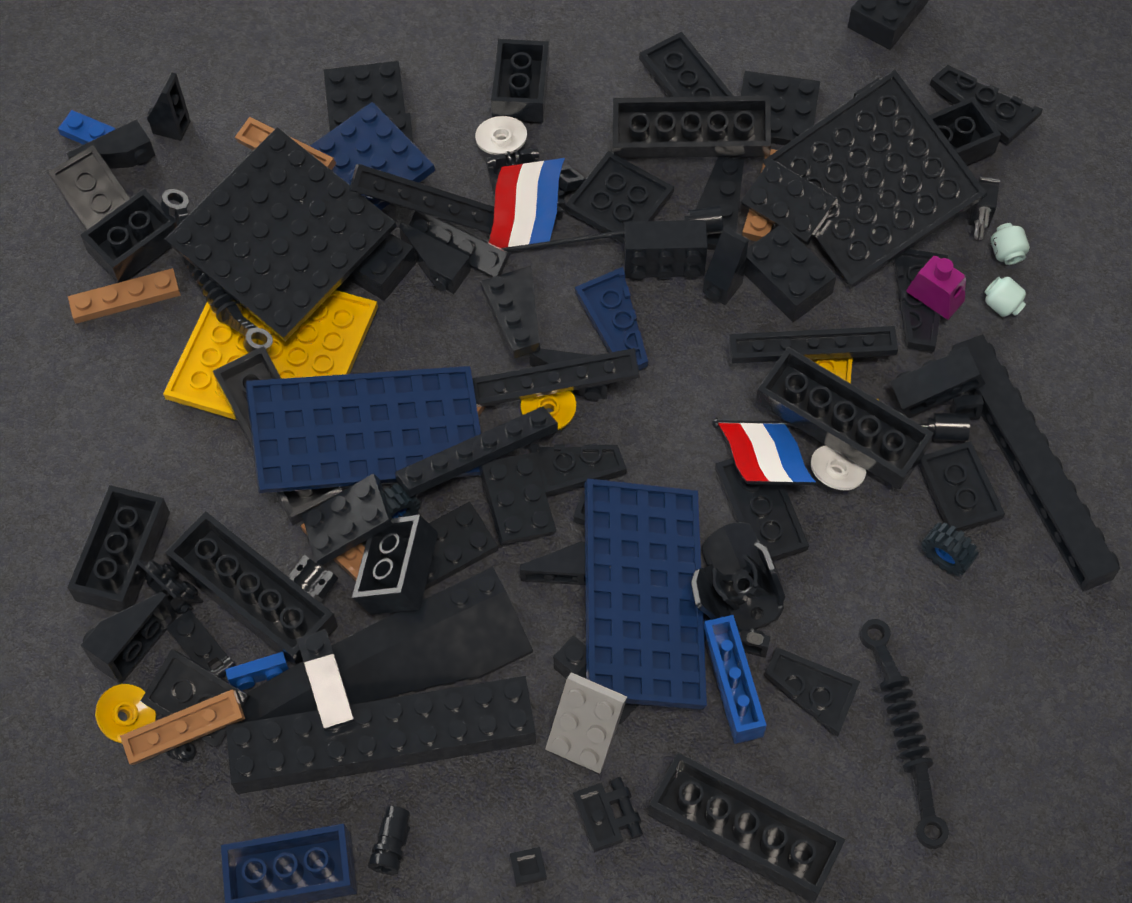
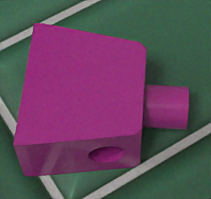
M933 256L919 271L906 292L949 320L965 301L966 277L953 267L951 260Z

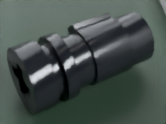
M388 806L386 808L378 833V842L373 845V854L370 856L368 867L371 870L386 875L398 874L401 864L399 860L403 856L401 848L406 845L410 830L408 826L410 812L397 806Z

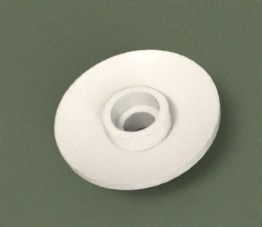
M493 117L481 123L477 128L475 134L476 143L480 149L489 154L499 155L505 153L507 155L506 151H509L511 154L514 153V150H519L525 144L527 130L521 121L513 117Z
M827 445L818 448L812 455L811 469L814 475L825 485L838 490H851L863 483L866 469Z

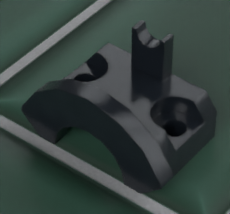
M303 555L289 574L291 580L321 604L324 602L323 599L338 580L334 573L325 570L306 555Z

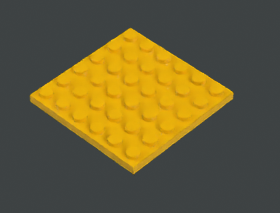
M335 290L286 342L243 306L241 313L254 325L268 331L272 335L273 343L268 355L282 379L350 374L378 309L377 301ZM208 302L200 315L163 395L167 400L236 420L215 380L213 370L248 354L243 345L245 336L227 324L219 322L216 318V313L212 311L211 305ZM252 340L254 343L258 345L264 344L261 340Z

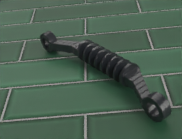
M169 189L163 193L160 206L165 213L174 216L178 226L188 216L187 206L189 199L184 192L177 189ZM174 200L179 202L180 204L175 205L170 203L169 201ZM182 256L187 269L192 273L193 279L197 281V286L201 289L204 297H206L208 304L211 305L212 311L216 313L218 321L227 324L245 336L243 345L248 353L262 346L269 353L273 343L272 335L244 317L241 313L242 306ZM258 339L261 340L264 344L258 345L254 343L252 340Z
M871 619L863 625L860 640L865 647L873 651L883 672L885 681L880 684V689L883 692H890L883 697L884 702L894 703L888 706L887 713L897 714L890 719L891 725H900V727L893 731V734L896 737H904L896 743L898 748H907V750L900 753V758L902 760H911L903 765L904 772L912 774L918 795L921 822L916 830L917 839L924 847L937 849L946 842L949 829L946 822L935 815L933 807L934 803L928 768L934 765L933 759L922 758V756L930 752V749L927 746H919L926 741V736L916 735V733L923 729V725L921 723H912L920 717L918 712H909L916 707L915 701L906 700L913 695V691L911 689H902L910 684L909 678L901 676L886 646L891 636L888 624L880 619ZM870 629H878L882 632L883 638L878 641L872 640L867 632ZM928 825L936 826L940 830V838L936 840L928 838L924 828Z

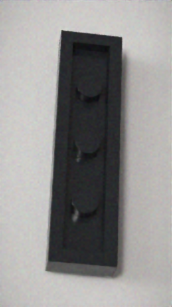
M415 211L409 226L470 256V265L492 276L502 274L510 256L509 252L448 222Z

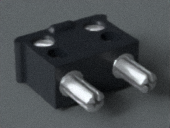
M979 177L978 182L987 192V196L971 207L969 225L975 226L974 239L976 240L978 235L979 240L983 239L984 228H989L997 207L1000 179Z

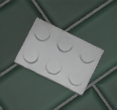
M570 673L565 683L545 750L600 774L605 766L627 696Z

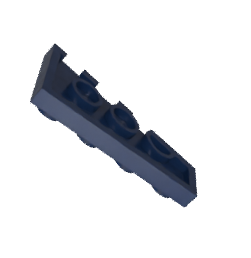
M623 267L576 286L575 294L609 353L635 348L639 370L648 367V359L637 325V318L632 306Z

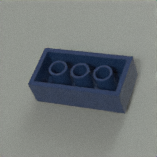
M345 824L221 845L225 903H308L357 894L351 833Z

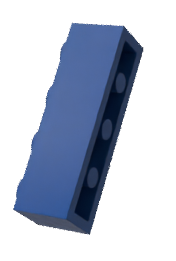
M734 615L705 621L704 641L734 744L764 737L767 725Z

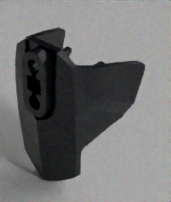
M731 523L717 529L702 545L707 567L695 570L691 582L696 606L711 619L734 615L739 631L756 630L766 627L769 623L779 619L784 609L783 603L786 597L781 578L768 549L760 544L749 523ZM759 608V610L763 611V616L756 620L757 611L755 609Z

